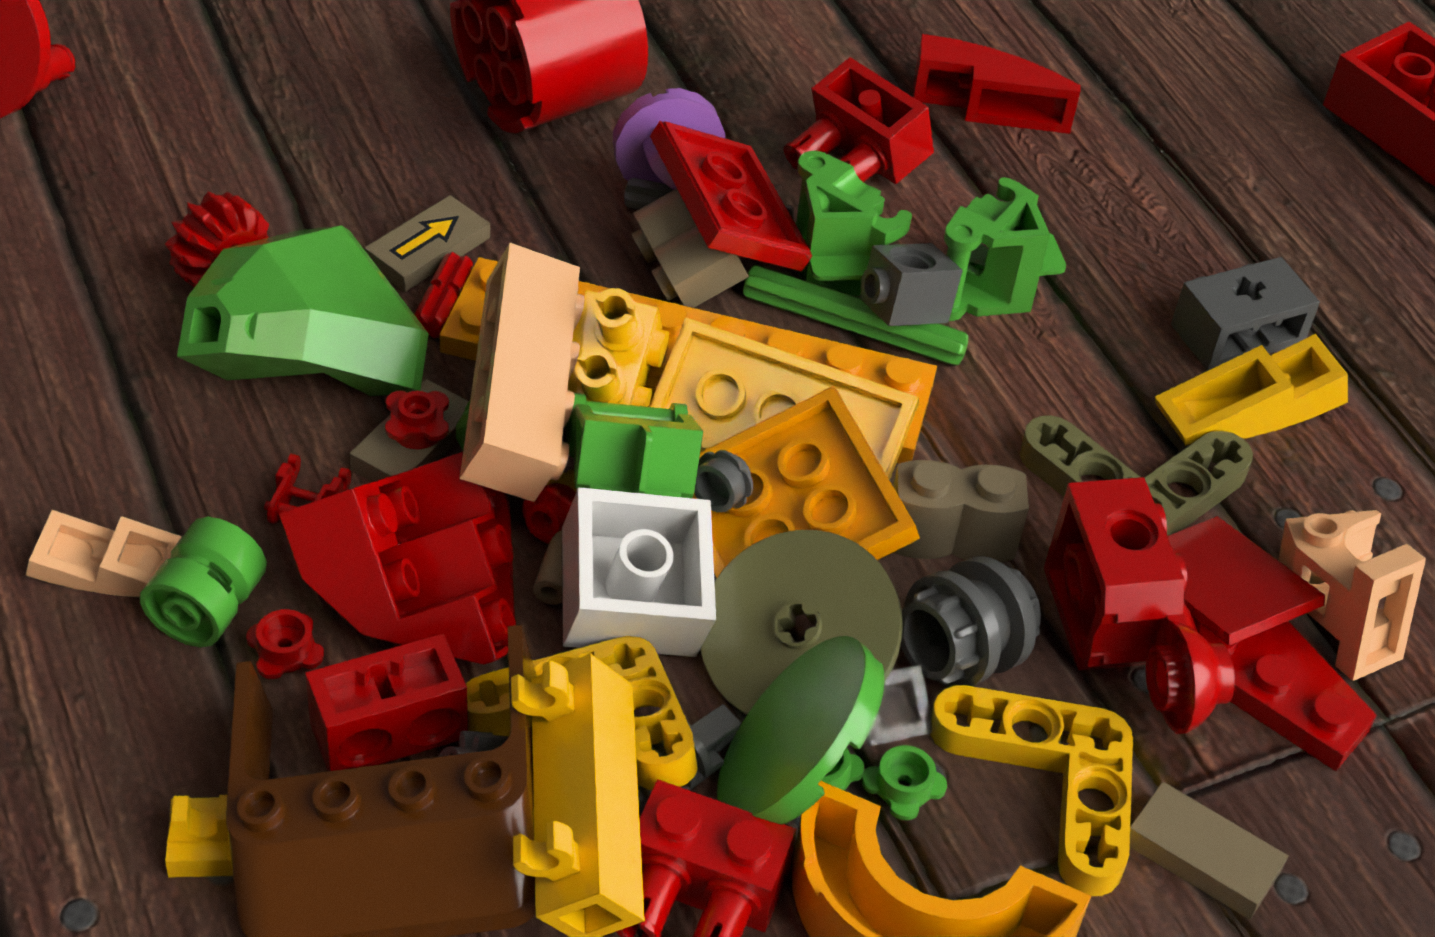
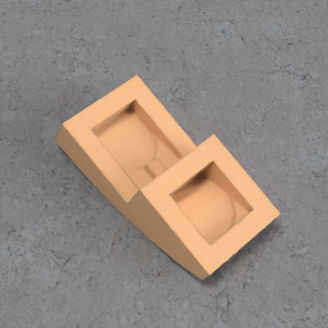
M52 510L29 559L26 576L78 590L117 596L140 597V592L166 559H170L171 550L182 536L123 516L120 517L114 531Z

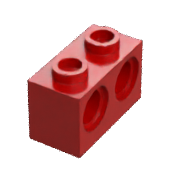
M444 633L305 672L310 725L328 772L383 764L459 741L460 732L462 730L468 731L467 685Z

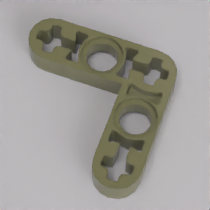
M1052 415L1039 416L1032 419L1026 425L1020 449L1022 462L1030 471L1063 497L1065 496L1068 483L1083 482L1080 477L1093 474L1101 476L1106 480L1140 477L1076 426L1063 418ZM1212 431L1196 440L1145 477L1154 503H1160L1165 511L1167 536L1189 526L1239 489L1245 482L1252 463L1253 452L1250 445L1243 438L1226 431ZM1211 461L1217 463L1213 467L1212 473L1208 471ZM1172 482L1188 484L1197 491L1198 495L1195 497L1179 496L1168 487V484Z

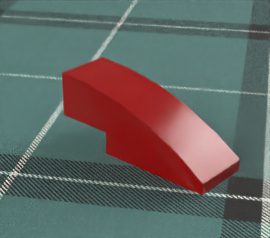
M928 34L921 35L913 97L921 103L965 108V121L1070 134L1081 92L1079 84L1029 60L991 47L953 38Z

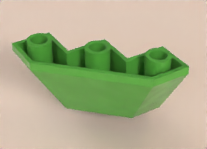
M340 225L293 231L223 249L187 297L177 357L225 380L325 373L369 396L389 395L400 390L407 393L421 390L429 333L347 228Z

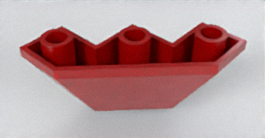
M463 452L279 513L302 580L362 635L404 645L444 633L455 658L483 665L497 661L508 654V626L516 625L510 503L507 494L460 479Z

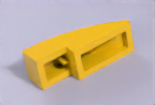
M1314 334L1272 355L1266 351L1263 345H1260L1155 396V403L1185 445H1191L1212 431H1226L1246 439L1292 426L1348 403V374L1320 338Z

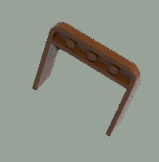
M522 625L508 626L510 735L501 746L488 751L269 779L273 709L251 661L236 663L226 826L238 920L245 937H449L518 927L536 915L535 877L520 873L513 865V836L523 834L534 841L535 835L532 716L517 711L513 707L511 700V677L519 674L531 682V679L537 676Z

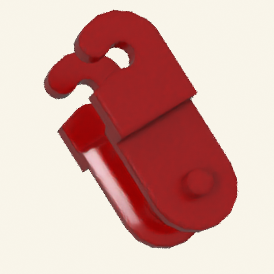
M291 453L287 463L283 462L275 475L276 492L271 501L267 500L264 505V510L268 511L267 521L276 524L280 519L279 513L297 508V506L288 504L292 496L314 502L349 490L351 470L342 467L338 477L334 476L330 484H324L319 493L297 488L293 485L300 471L301 458L299 455Z

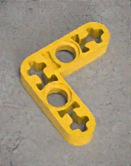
M625 636L533 660L536 674L539 676L543 674L542 664L545 662L553 661L562 665L568 660L581 658L591 653L633 684L634 710L648 706L661 708L658 712L648 716H634L638 784L648 790H653L658 779L682 787L694 778L698 767L693 733L658 654L649 641L641 637ZM508 667L482 674L466 683L468 731L492 732L493 735L509 737L510 695ZM663 740L667 756L659 757L658 753L652 749V745Z
M955 685L944 689L937 695L929 722V731L935 744L944 751L959 756L1063 773L1058 852L1059 873L1068 886L1091 896H1103L1112 892L1120 883L1130 850L1133 736L1131 728L1125 719L1115 712L1103 708L967 685ZM955 714L966 715L968 725L970 726L963 727L957 725ZM992 718L1001 720L998 733L991 732L994 721ZM1021 721H1030L1041 726L1047 733L1048 738L1041 742H1028L1017 736L1012 726ZM1063 730L1069 731L1066 742L1069 745L1059 744ZM1090 737L1103 739V747L1107 750L1094 748V740ZM1084 789L1103 791L1113 801L1114 808L1106 812L1091 810L1082 804L1078 798V792ZM1090 836H1101L1098 843L1097 858L1099 863L1103 864L1102 868L1090 866L1088 855L1084 854Z

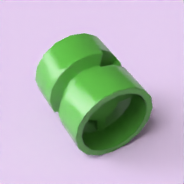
M213 517L198 518L189 526L171 550L170 559H166L140 592V604L150 621L169 637L185 645L195 647L212 646L219 640L237 614L238 605L248 598L265 574L267 560L263 550L256 541L238 526L223 519Z

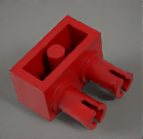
M849 57L811 88L816 122L783 147L785 157L795 169H798L799 157L805 152L821 151L829 154L836 147L842 148L848 153L840 160L854 166L855 173L862 182H865L876 173L896 185L934 153L929 107Z
M657 779L639 818L645 921L616 931V933L620 937H635L640 925V929L644 931L641 937H662L661 932L675 900L703 910L692 937H742L746 926L766 933L790 873L797 828L755 817L752 815V812Z

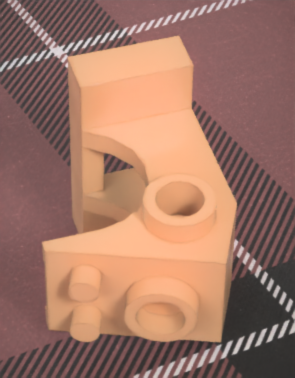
M1349 510L1340 514L1317 513L1308 517L1287 518L1285 520L1278 561L1325 594V606L1307 614L1340 641L1335 666L1349 679L1355 681L1402 660L1426 558L1408 544L1372 558L1371 548L1375 528L1379 524L1381 513L1377 510L1361 512ZM1386 597L1384 609L1378 608L1379 599Z

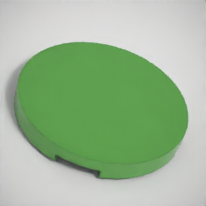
M839 636L826 640L797 658L760 696L736 732L720 770L717 784V800L752 812V815L781 825L789 823L808 810L825 794L824 789L818 783L838 763L848 744L855 749H860L866 740L878 714L883 697V664L874 658L872 652L865 645L849 636Z

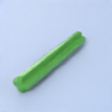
M753 265L748 272L749 277L744 281L743 294L748 299L952 366H957L961 363L968 347L969 335L966 332L939 323L888 326L859 297L760 265Z

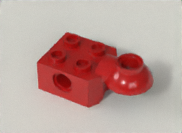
M1145 477L1068 483L1044 565V571L1078 670L1146 664L1147 689L1153 706L1162 713L1168 727L1175 734L1188 733L1199 727L1210 716L1217 704L1230 702L1234 692L1235 676L1232 659L1226 646L1221 642L1209 643L1198 633L1191 613L1184 603L1187 569L1183 557L1178 553H1174L1167 536L1165 511L1160 503H1154Z

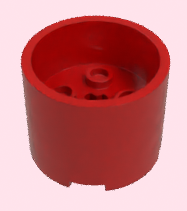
M458 0L450 3V19L454 43L465 77L468 82L477 80L481 90L492 105L488 107V117L506 132L519 133L636 92L645 79L648 66V39L639 0Z

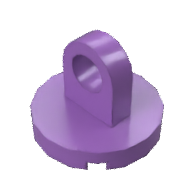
M682 88L666 89L667 93L658 94L654 97L651 93L637 98L621 113L613 130V147L616 162L627 181L631 178H639L664 183L673 190L676 189L650 138L659 121L670 122L725 138V131L714 106L700 94Z

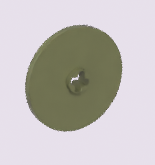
M795 530L767 537L742 551L723 569L714 582L716 621L701 647V653L705 667L716 688L730 704L746 716L770 684L790 664L814 646L831 638L849 636L865 645L872 652L874 658L883 664L884 682L895 665L903 631L902 611L897 592L888 574L875 557L850 539L819 530ZM805 614L810 623L816 625V627L807 629L805 631V640L797 643L791 634L785 632V630L795 627L796 616Z

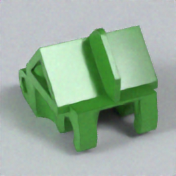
M821 151L805 152L799 157L797 170L802 177L795 224L808 245L812 258L803 271H798L799 278L849 295L860 296L861 279L864 271L867 269L872 246L889 245L905 236L910 229L912 214L907 210H900L895 217H880L879 215L883 213L885 198L880 196V190L865 184L859 179L855 173L854 166Z
M1006 177L999 180L996 196L1007 202L999 201L990 194H986L982 199L976 196L967 208L960 206L946 226L944 241L948 246L946 256L963 270L949 321L960 319L966 312L976 317L1031 312L1039 277L1059 275L1065 272L1066 262L1054 235L1049 233L1037 206L1039 195L1015 180Z
M574 393L573 409L566 424V443L569 444V455L574 458L575 489L579 487L682 498L693 497L703 430L692 415H688L686 404L672 403L669 409L586 401L585 394Z

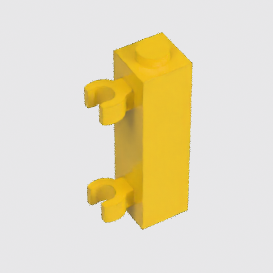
M590 653L581 658L568 660L562 665L553 661L545 662L542 664L543 674L532 678L531 682L519 674L511 677V700L513 707L520 713L532 716L535 834L534 841L523 834L513 836V865L520 873L535 877L536 918L569 937H602L645 921L633 684Z

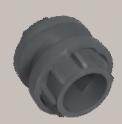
M975 556L953 565L948 571H938L917 580L908 591L904 607L901 608L903 622L901 648L904 655L920 675L937 680L947 687L955 685L975 686L987 680L993 673H1002L1022 664L1030 656L1036 637L1040 634V604L1032 585L1019 570L1007 567L1003 563L986 556Z

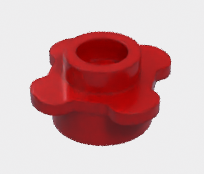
M400 390L392 392L387 396L386 408L391 411V419L385 424V433L389 438L396 440L397 443L409 449H425L435 445L439 440L448 435L449 424L443 418L444 411L449 408V398L440 391H430L429 393L411 391L407 393Z
M281 609L268 613L259 623L249 628L246 640L248 646L257 651L259 660L256 663L259 675L267 679H277L283 673L293 672L301 667L313 669L323 662L324 648L322 645L314 642L312 635L314 624L311 617L295 610Z

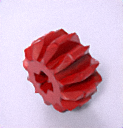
M207 191L200 205L187 202L188 214L183 220L171 222L177 234L168 239L165 246L171 252L172 257L169 264L174 268L175 273L195 287L223 249L269 238L267 230L270 224L258 210L242 197L233 195L228 191L223 195H216Z

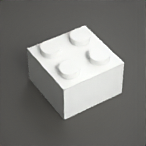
M578 487L562 527L563 647L581 648L614 638L633 636L649 641L654 646L657 654L696 657L716 621L711 500Z

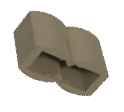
M677 188L633 213L641 229L632 233V236L648 264L657 259L659 260L661 265L651 270L668 301L679 296L684 306L694 308L749 277L738 255L707 247Z
M914 460L897 465L893 487L913 519L920 539L894 553L917 559H935L950 554L965 560L975 556H986L1001 563L1015 559L1029 510L1025 473L1000 465H975L960 469L948 463L932 460Z

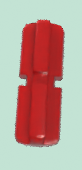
M451 252L442 258L430 282L432 285L427 288L414 313L429 333V336L434 339L440 337V333L472 271L473 261L467 255L460 257L456 253Z

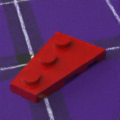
M1193 618L1196 629L1201 636L1209 643L1221 642L1230 653L1235 676L1234 692L1230 702L1326 766L1337 771L1370 731L1377 715L1289 621L1228 645Z

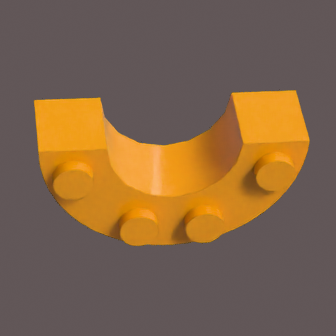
M820 781L818 785L824 789L825 794L801 814L792 862V890L797 911L809 937H1076L1091 899L1089 894L1021 865L1005 886L982 898L948 900L924 894L900 879L881 855L876 834V825L881 806Z

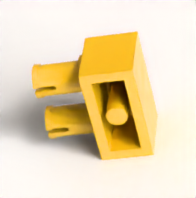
M610 288L601 293L586 290L583 311L577 326L573 330L572 341L579 343V356L575 368L568 378L567 390L585 394L586 401L649 407L652 389L646 388L645 385L651 366L661 367L669 341V331L662 330L659 308L634 302L629 293L620 288Z

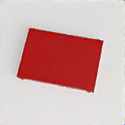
M1218 516L1168 535L1174 553H1178L1183 557L1187 569V586L1184 592L1185 605L1192 617L1228 645L1325 606V594Z

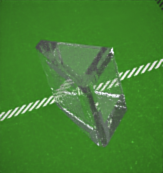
M920 665L892 670L884 682L881 705L866 738L869 747L933 733L932 712Z

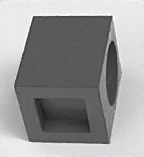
M933 243L873 245L867 269L864 271L861 279L860 299L888 326L949 323L963 270Z

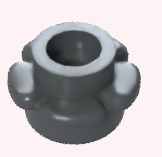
M719 450L716 453L706 452L699 459L694 493L698 499L711 500V510L715 512H726L732 507L735 509L740 508L746 504V497L751 496L753 493V480L750 469L742 458L726 450Z

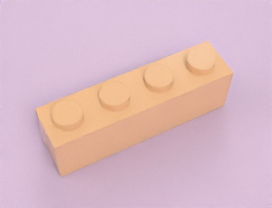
M509 243L486 283L460 479L534 502L550 479L557 481L561 477L569 456V444L562 441L563 428L570 418L575 399L574 392L567 390L568 378L575 368L580 350L579 343L572 341L573 330L580 320L584 307V296L577 293L580 267Z

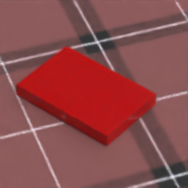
M659 121L650 138L707 247L803 271L812 258L811 251L753 148L750 145L666 121Z

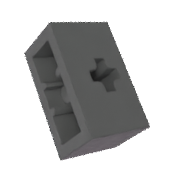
M1282 257L1184 282L1171 326L1208 371L1260 345H1263L1268 353H1273L1306 339L1320 301Z

